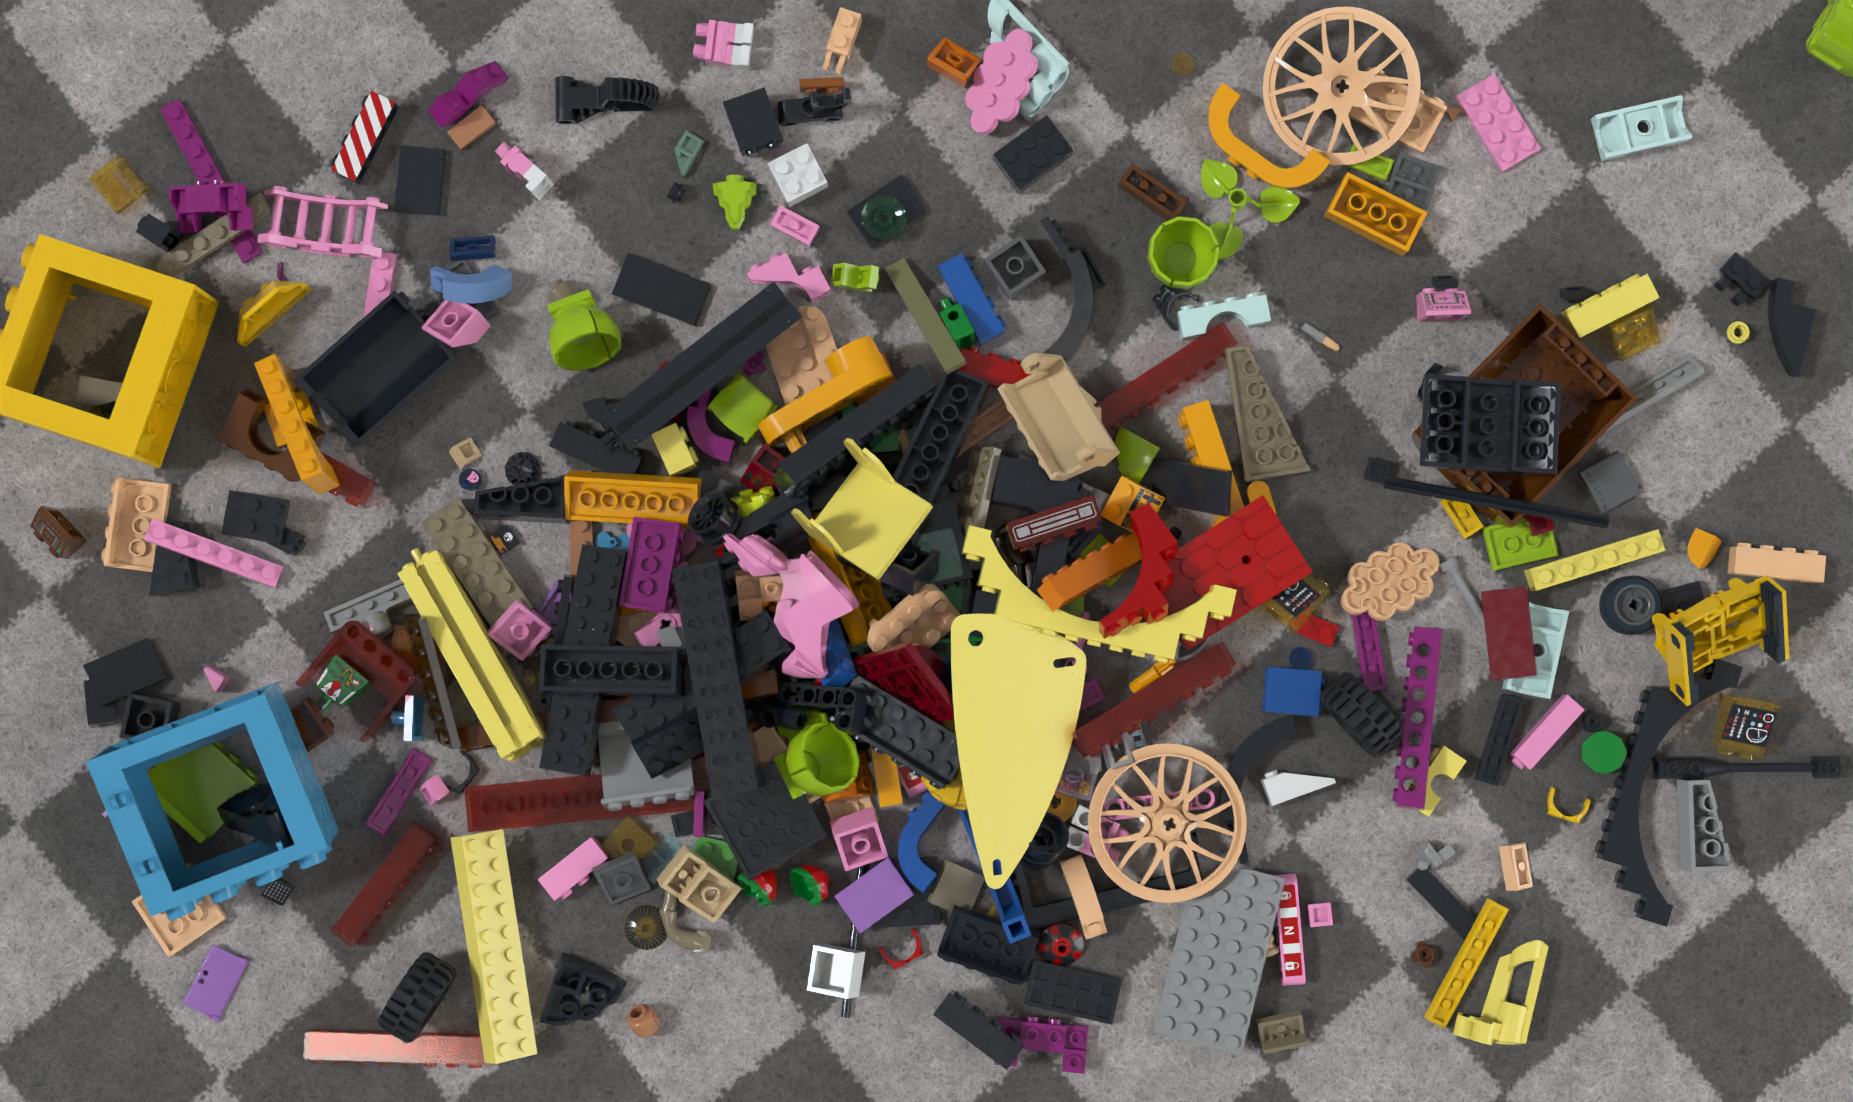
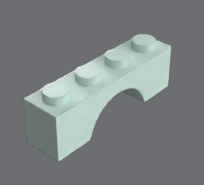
M1259 292L1246 295L1245 299L1238 300V297H1230L1224 299V303L1216 304V301H1209L1203 303V307L1194 308V305L1181 307V311H1178L1176 314L1181 340L1204 336L1209 321L1223 314L1239 318L1246 328L1269 324L1271 317L1266 295L1260 296Z

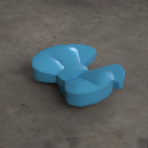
M603 531L596 538V546L628 552L630 538L626 533H622L615 538Z

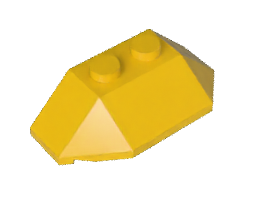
M272 281L271 283H265L260 288V292L255 297L248 298L239 310L237 342L247 347L312 290L311 286L305 282Z

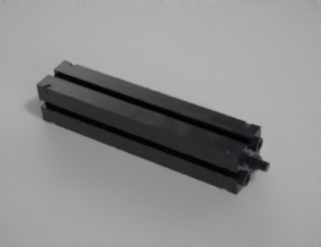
M772 282L601 414L602 420L600 424L607 431V434L599 439L598 443L604 448L614 440L621 450L631 451L802 318L801 315L789 303L777 284Z

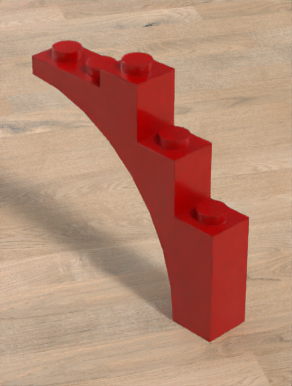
M1149 503L1129 512V525L1137 537L1142 552V567L1136 585L1127 599L1115 611L1099 621V633L1104 639L1119 634L1122 629L1130 625L1138 624L1143 618L1149 625L1153 622L1162 621L1168 615V602L1160 591L1167 590L1173 584V571L1165 561L1171 560L1177 554L1178 541Z

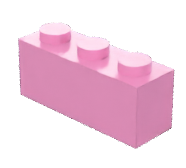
M592 836L541 876L538 881L554 901L559 897L561 900H564L573 893L571 888L578 883L581 886L590 879L588 874L593 871L592 868L606 863L610 856L598 840Z

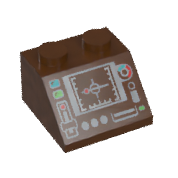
M41 506L30 525L35 530L33 533L35 537L41 542L45 541L50 546L49 551L56 558L68 559L87 541L57 508Z

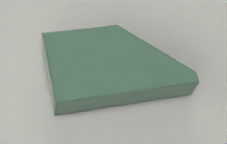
M686 130L675 147L681 176L684 178L705 144L704 140Z

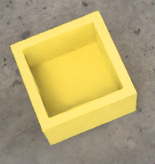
M674 423L651 434L670 476L677 477L679 474L683 475L698 468L696 462L699 461L698 456L692 447H688L687 442L690 439L683 426L679 428Z

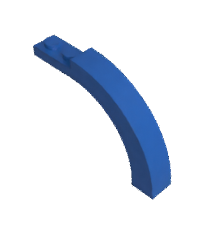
M958 809L979 860L968 810ZM999 859L993 861L994 876L1002 874L1001 861ZM1009 877L999 889L990 888L1009 943L1011 944L1031 936L1011 878Z

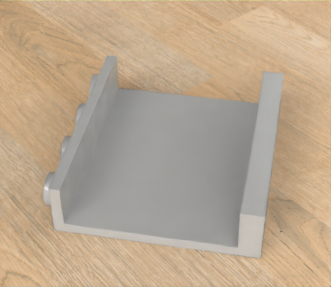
M614 721L599 725L598 743L604 794L601 804L605 809L617 811L621 810L622 806L642 807L647 802L662 804L666 803L667 799L676 798V800L680 801L687 800L689 796L695 795L691 759L651 779L620 722Z

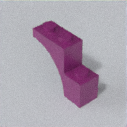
M496 61L465 72L455 89L440 94L428 112L441 128L456 123L475 102L491 90L507 82L509 76Z

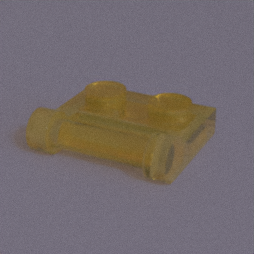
M122 155L116 156L88 178L117 214H120L138 198L149 192V188L142 184L127 166L126 160ZM118 168L134 187L132 192L129 193L113 173L115 169Z

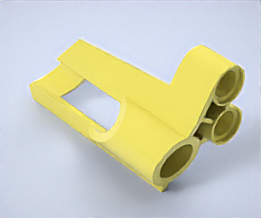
M1534 940L1517 947L1511 954L1500 957L1481 1017L1478 1018L1471 1015L1466 1017L1462 1016L1463 1013L1458 1012L1453 1035L1487 1045H1492V1043L1503 1045L1526 1044L1549 946L1544 941ZM1535 961L1524 1004L1520 1006L1506 1002L1514 967L1524 962Z

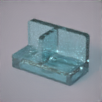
M671 833L640 861L644 871L649 875L648 879L653 884L658 882L657 878L683 846Z

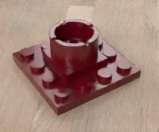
M909 641L858 656L852 660L855 671L858 674H861L938 722L954 719L953 696L942 682L946 676V666L930 648L923 645L913 646Z

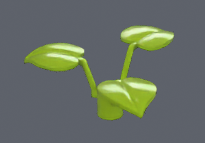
M1205 159L1202 165L1201 184L1204 192L1214 199L1221 198L1226 193L1229 195V204L1232 208L1229 225L1224 222H1217L1209 227L1212 229L1219 244L1218 260L1226 259L1235 254L1243 243L1242 231L1233 227L1237 210L1244 209L1249 202L1256 207H1262V216L1267 221L1280 223L1290 217L1299 205L1300 199L1287 189L1269 187L1261 192L1260 200L1262 203H1258L1252 200L1251 197H1247L1244 190L1240 188L1233 189L1237 184L1238 175L1231 165L1210 159Z

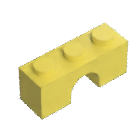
M1440 745L1438 748L1435 746L1430 752L1424 811L1417 810L1427 817L1430 816L1441 800L1431 789L1432 779L1438 774H1443L1449 779L1454 780L1466 763L1465 759L1444 745ZM1415 782L1413 785L1409 784L1406 787V790H1415L1417 787V783Z

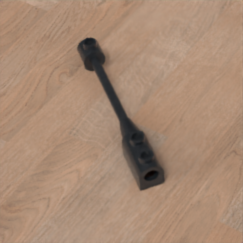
M1700 756L1652 757L1653 779L1657 780L1703 779L1724 774L1725 772H1811L1815 779L1839 778L1841 774V762L1838 756H1813L1811 763H1725L1705 759Z

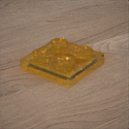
M1650 304L1609 323L1616 356L1620 361L1661 342L1654 308Z

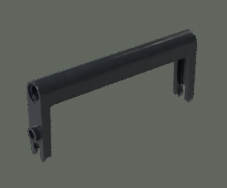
M1190 831L1191 840L1199 845L1196 832L1192 833ZM1192 850L1202 881L1203 877L1197 852ZM1189 860L1188 870L1171 874L1175 890L1197 883ZM1020 862L1015 868L1016 874L1012 875L1014 888L1019 887L1030 930L1079 919L1072 897L1045 904L1032 905L1023 867ZM1166 875L1148 879L1144 885L1153 889L1171 890ZM1120 886L1095 892L1102 913L1152 902L1132 895Z

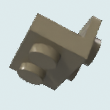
M1300 1010L1256 1019L1259 1041L1264 1054L1277 1053L1278 1051L1291 1048L1297 1049L1308 1045Z

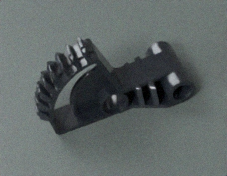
M570 76L555 78L556 123L578 124L599 112H607V110H614V112L654 111V107L659 105V89L648 81L606 77L600 86H593L590 83L588 85L585 84L582 80H575L574 77Z
M269 782L263 785L259 783L257 786H251L247 790L243 789L242 792L235 793L233 797L227 798V801L217 808L227 828L257 837L274 851H278L276 842L279 841L282 842L284 848L294 845Z

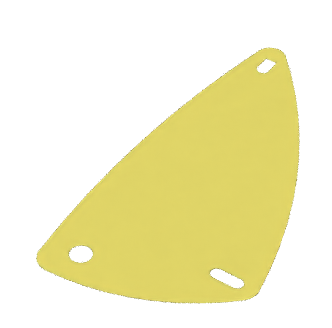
M963 614L957 616L951 624L952 695L958 756L969 819L985 881L990 888L999 889L1010 877L1027 850L1029 843H1031L1050 805L1062 775L1079 715L1086 671V655L1080 648L1058 633L1054 637L1042 634L1043 629L1034 627V631L1023 629L1022 623L1006 620V615ZM974 630L980 631L983 635V641L979 646H972L968 641L969 634ZM1068 657L1076 659L1074 666L1055 668L1053 665L1056 659ZM995 859L1001 861V875L994 876L993 861Z

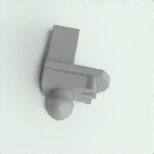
M1422 841L1420 843L1421 849L1417 852L1422 858L1417 864L1418 869L1426 870L1429 868L1432 870L1456 852L1450 844L1445 845L1436 852L1429 842Z

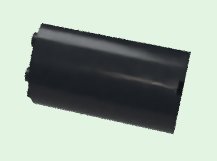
M394 290L293 380L305 395L312 397L341 428L340 432L355 448L457 358L455 356L457 350L454 347L447 345L421 328L426 323L425 320L428 317L420 308L415 310L409 304L411 300L403 291L398 293Z

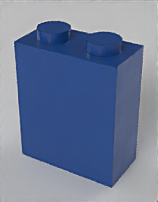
M1265 667L1262 712L1319 716V712L1323 711V704L1319 697L1321 690H1324L1325 676H1322V671Z

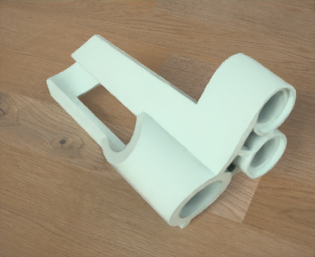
M991 0L988 8V23L992 29L991 44L995 42L1004 43L1006 36L1003 34V22L1007 14L1023 30L1029 33L1038 44L1030 52L1036 56L1038 68L1034 76L1029 79V93L1019 101V113L1026 120H1029L1065 83L1069 74V62L1009 0Z

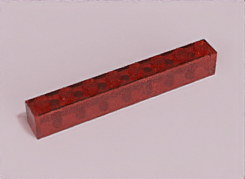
M1222 322L1094 405L1097 408L1101 407V422L1106 431L1111 429L1113 432L1123 425L1122 420L1128 416L1131 419L1142 413L1141 408L1148 404L1149 407L1155 405L1161 400L1159 396L1165 392L1168 395L1179 389L1178 384L1185 380L1187 383L1198 376L1196 372L1202 368L1205 371L1209 370L1217 364L1215 360L1223 356L1225 359L1224 349L1238 345L1225 323Z
M1222 641L1071 733L1073 736L1072 741L1083 758L1088 755L1093 758L1103 752L1101 747L1107 743L1111 747L1121 741L1120 735L1125 732L1131 735L1141 729L1138 724L1145 720L1149 724L1159 717L1157 713L1164 709L1167 713L1178 706L1176 701L1183 698L1186 701L1196 695L1195 689L1201 686L1204 690L1214 684L1213 678L1219 675L1222 679L1232 673L1230 668L1235 666L1236 662Z
M309 1029L304 1032L303 1059L310 1060V1063L313 1064L324 1063V1060H333V1064H347V1061H356V1065H368L369 1061L378 1062V1065L381 1066L392 1065V1062H401V1066H414L415 1063H423L424 1067H436L437 1063L446 1064V1067L449 1068L460 1067V1064H468L469 1068H482V1065L486 1064L484 1062L480 1034L420 1032L412 1043H405L387 1031Z

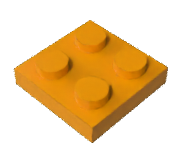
M303 391L295 393L304 422L307 421L320 428L309 398ZM268 403L264 407V412L276 444L279 448L286 446V441L271 404Z

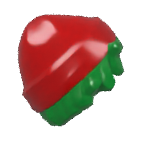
M809 864L793 868L790 874L791 889L795 890V897H801L812 906H819L828 897L829 875L823 869Z
M768 869L750 880H747L743 872L737 878L738 883L742 887L741 890L744 889V896L754 897L763 907L769 906L777 896V875L772 869Z

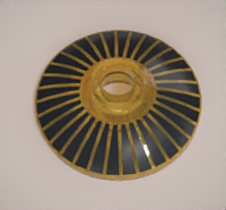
M641 905L628 914L624 924L626 938L634 947L642 950H651L659 947L666 940L667 934L659 908L652 905ZM643 924L649 925V932L642 930Z

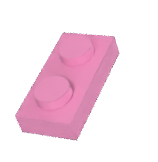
M781 205L770 223L771 227L809 247L820 228L819 225Z

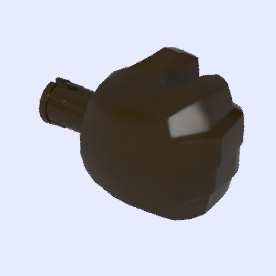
M1005 523L995 531V547L1006 565L1012 567L1013 574L1021 580L1022 584L1028 586L1025 565L1034 562L1031 552L1036 549V545L1034 542L1016 546L1014 544L1015 536L1016 538L1018 537L1016 530L1026 525L1015 527L1013 533V527L1023 523ZM1006 524H1007V527H1008V530H1009V533H1010V536H1011V539H1012V542H1013V545H1014V549H1013V546H1012V543H1011V540H1010V537H1009V534H1008V531H1007V528H1006Z

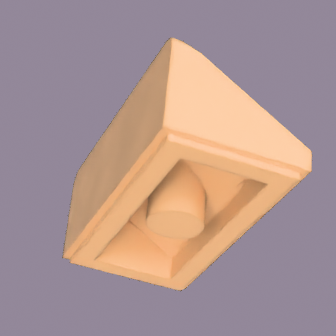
M1526 842L1499 846L1506 891H1518L1533 887Z

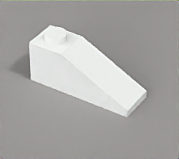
M1277 769L1265 773V778L1260 779L1271 806L1336 783L1334 778L1287 772L1278 773Z

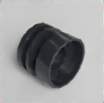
M1051 812L1045 813L1037 832L1019 861L1021 865L1031 870L1047 869L1065 850L1069 842V831L1060 817Z

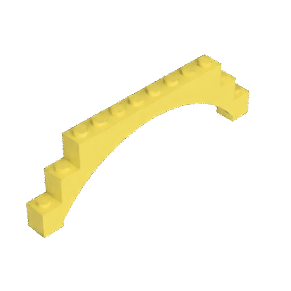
M970 525L967 528L961 554H965L966 559L979 562L980 558L984 559L977 586H981L982 591L995 594L996 590H998L999 595L994 614L1006 615V620L1022 623L1023 629L1034 631V627L1043 629L1042 634L1056 637V633L1064 634L1066 640L1078 642L1079 638L1088 640L1087 644L1091 646L1110 645L1109 650L1122 653L1123 649L1132 651L1131 655L1145 658V654L1154 656V661L1167 663V660H1174L1180 634L1182 639L1195 642L1196 638H1203L1208 613H1210V618L1217 620L1231 617L1237 590L1219 585H1211L1210 591L1195 603L1179 612L1166 616L1162 621L1153 622L1149 625L1147 622L1138 623L1134 626L1130 625L1122 629L1119 634L1104 639L1099 633V622L1086 620L1060 609L1052 612L1044 600L1022 584L998 553L990 537L991 530Z

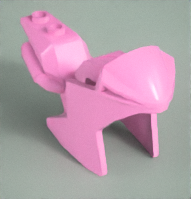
M731 533L726 534L723 537L726 541L724 545L730 553L737 555L740 559L738 563L745 572L749 571L752 576L779 573L783 580L782 595L777 604L774 623L782 637L793 643L795 649L783 662L782 672L798 678L823 679L828 674L826 650L830 621L859 607L860 604L854 594L811 550L808 552L807 557L802 554L800 558L788 559L781 553V550L758 534L748 535L743 540H740Z

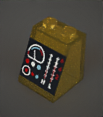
M1310 573L1261 604V607L1292 633L1296 634L1331 595L1328 589L1329 585L1322 578L1318 577L1316 579Z
M1721 695L1711 748L1718 749L1717 754L1732 756V752L1739 753L1740 758L1754 761V757H1763L1780 704L1735 695Z

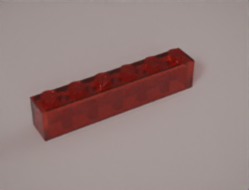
M419 822L413 823L330 932L351 948L357 944L361 946L369 936L366 933L371 926L375 928L383 918L380 915L385 908L387 910L390 909L395 903L396 898L394 896L399 890L402 892L410 883L408 878L412 872L416 874L424 865L422 859L426 854L430 856L438 846L436 841L439 838Z

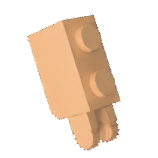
M840 7L826 47L827 54L822 69L828 70L832 57L839 58L835 69L836 74L841 75L845 61L849 60L862 22L861 14Z

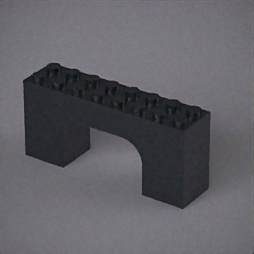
M1000 455L991 504L1028 511L1036 519H1039L1037 520L1038 522L1074 510L1078 512L1079 507L1051 515L1079 505L1080 498H1076L1077 491L1082 489L1084 476L1078 474L1065 481L1050 480L1046 471L1039 465V462ZM1070 515V516H1067V517H1064V518H1061V519H1058V520H1055V521H1052V522H1049V523H1046V524H1042V525H1039V526H1040V528H1041V527H1044V526H1047V525H1050V524H1053V523H1056V522H1059V521H1062V520L1071 518V517H1073V515ZM1076 520L1040 531V534L1076 522ZM1076 523L1041 534L1039 537L1033 578L1028 589L1042 600L1043 598L1037 589L1043 584V578L1050 573L1056 575V572L1065 566L1066 557L1069 558L1072 550L1069 536L1074 534ZM976 590L972 614H994L999 594ZM974 630L969 634V637L983 639L982 633L978 630Z

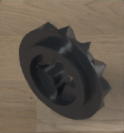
M527 452L515 453L508 458L504 466L505 476L513 485L535 482L540 476L541 468L539 461L535 456ZM524 460L525 467L531 470V472H524L520 479V472L513 469V467H521Z

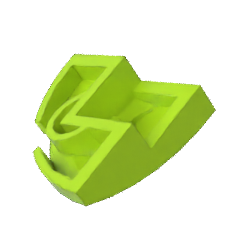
M1120 427L1115 439V446L1120 452L1117 455L1119 471L1123 476L1140 483L1160 448Z

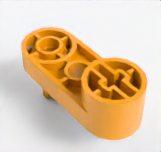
M871 336L856 339L830 354L824 360V363L833 377L831 380L777 410L758 424L769 447L786 442L791 453L795 452L808 442L803 434L805 430L878 389L893 377Z

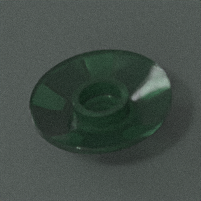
M879 195L873 197L865 204L862 210V224L866 232L872 237L881 240L891 239L897 236L905 226V209L900 201L892 196ZM886 215L888 221L883 223L880 221V217Z

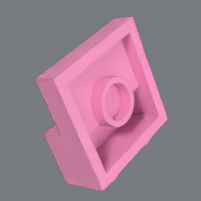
M516 599L487 631V634L523 661L526 656L530 657L534 653L536 645L541 640L547 639L552 627L547 619Z

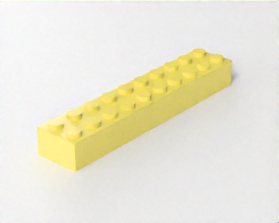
M503 829L451 837L484 1062L498 1064L537 1054Z

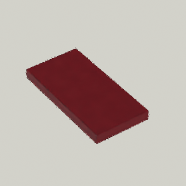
M1527 586L1482 591L1481 598L1491 681L1538 676Z

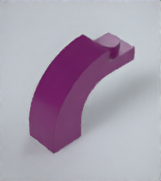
M711 388L695 400V404H698L697 408L688 406V429L696 445L705 454L715 460L731 464L736 442L715 435L707 423V407L713 395Z

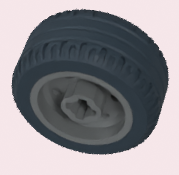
M1624 576L1613 580L1604 588L1600 596L1599 610L1603 621L1610 629L1624 635H1636L1647 632L1655 626L1652 623V616L1657 613L1662 614L1663 601L1657 587L1648 579L1640 576Z

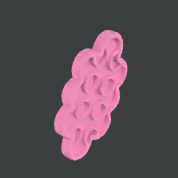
M1023 29L1012 30L1005 38L1004 43L995 42L989 45L984 52V63L978 66L974 72V85L967 91L965 102L967 107L973 110L970 119L971 127L979 134H990L995 130L999 121L1008 122L1014 119L1019 112V101L1029 93V79L1037 71L1038 60L1036 56L1030 53L1033 44L1032 37Z

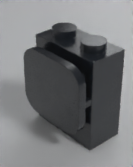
M765 87L723 102L742 156L752 157L759 154V150L765 148L772 150L784 142Z

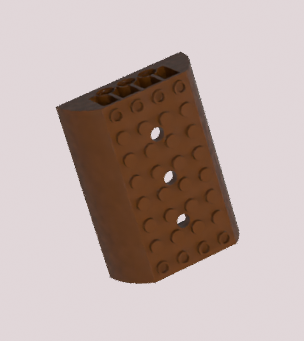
M1540 303L1468 377L1561 383L1557 474H1511L1436 469L1456 489L1536 503L1633 405L1638 397ZM1422 424L1412 433L1413 442L1419 453ZM1474 505L1490 520L1509 528L1513 527L1525 515Z

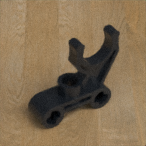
M843 88L842 93L837 95L819 96L816 91L809 92V96L804 98L779 101L777 103L779 125L793 126L803 122L842 120V109L852 103L850 88ZM810 104L811 108L815 110L808 113L804 111V107Z

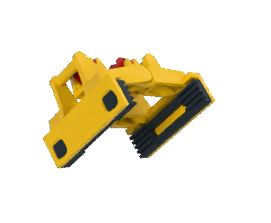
M1770 576L1761 577L1748 584L1739 578H1733L1729 580V588L1731 590L1725 592L1719 590L1718 593L1709 595L1708 598L1685 611L1678 609L1677 612H1672L1667 616L1661 613L1652 616V623L1655 625L1656 632L1654 646L1667 663L1670 690L1686 706L1699 701L1698 684L1694 681L1693 673L1713 663V659H1720L1758 643L1759 647L1762 650L1764 649V652L1768 656L1770 655L1777 664L1790 659L1786 590ZM1758 607V614L1751 611L1750 609ZM1736 621L1740 623L1738 625L1725 628V626L1730 625Z

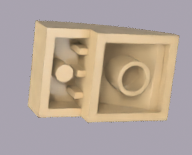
M685 844L657 878L660 887L676 896L681 903L713 923L718 920L742 889L739 884Z

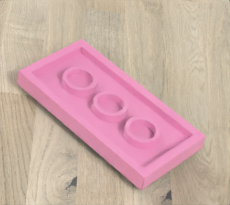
M1495 74L1455 97L1501 172L1541 149Z

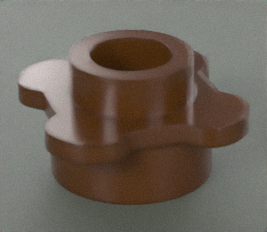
M1419 941L1415 952L1411 954V959L1414 962L1422 963L1423 967L1428 968L1432 965L1431 962L1437 955V949L1427 946L1424 941Z

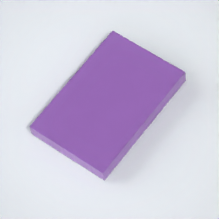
M888 857L834 897L858 932L862 933L915 895V893L894 862Z

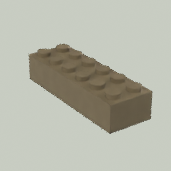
M457 497L421 522L491 627L516 599L531 610L537 609L462 498Z

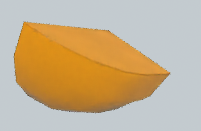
M1695 528L1687 547L1688 557L1695 566L1703 569L1712 561L1722 541L1710 533Z

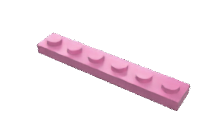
M153 518L144 537V541L272 588L276 587L283 566Z

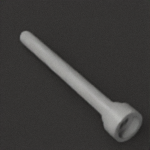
M1453 555L1441 562L1440 568L1447 575H1451L1485 630L1483 610L1459 573V563Z

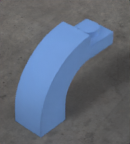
M492 265L488 269L476 274H458L438 266L430 269L431 289L443 293V299L448 301L483 303L501 298L512 291V271L496 265Z

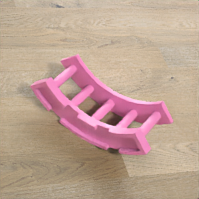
M280 186L264 190V195L275 198L270 230L267 233L258 234L257 243L285 249L286 246L293 248L299 246V251L334 256L351 257V254H360L361 258L381 257L382 248L374 247V243H372L376 210L388 209V204L380 203V199L366 197V200H341L333 195H324V198L287 192V188ZM284 199L300 202L296 234L293 235V238L281 236V232H279ZM309 204L325 206L322 234L318 242L306 240L307 237H305ZM334 207L349 208L345 241H342V244L332 243V240H330ZM358 209L367 210L363 241H360V244H356L354 236Z

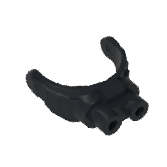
M1163 284L1160 287L1161 293L1156 294L1152 301L1157 304L1156 308L1160 310L1165 323L1173 331H1177L1178 328L1169 318L1171 302L1177 296L1184 294L1196 302L1199 301V297L1190 292L1179 291Z

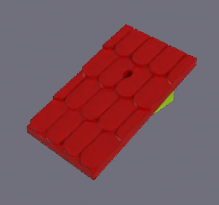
M1262 495L1177 549V554L1171 560L1165 561L1173 571V584L1167 590L1160 592L1168 602V615L1166 616H1169L1195 603L1210 591L1211 585H1219L1237 590L1231 617L1217 620L1210 618V613H1208L1203 638H1196L1195 642L1182 639L1180 634L1179 641L1185 651L1306 577L1312 573V570Z

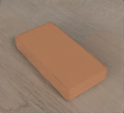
M481 105L447 133L457 146L464 150L493 127L496 122Z

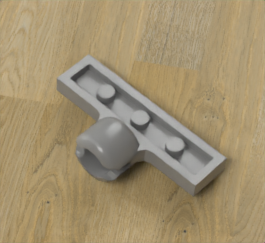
M400 579L325 611L324 615L331 633L335 634L361 623L366 636L371 640L389 635L393 630L388 616L389 611L412 601L404 586L405 584Z

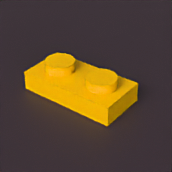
M1445 499L1439 501L1463 539L1484 527L1469 504Z

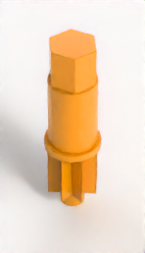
M1175 658L1174 660H1167V663L1158 662L1153 664L1150 669L1129 683L1134 694L1140 693L1175 668L1173 665L1176 662Z

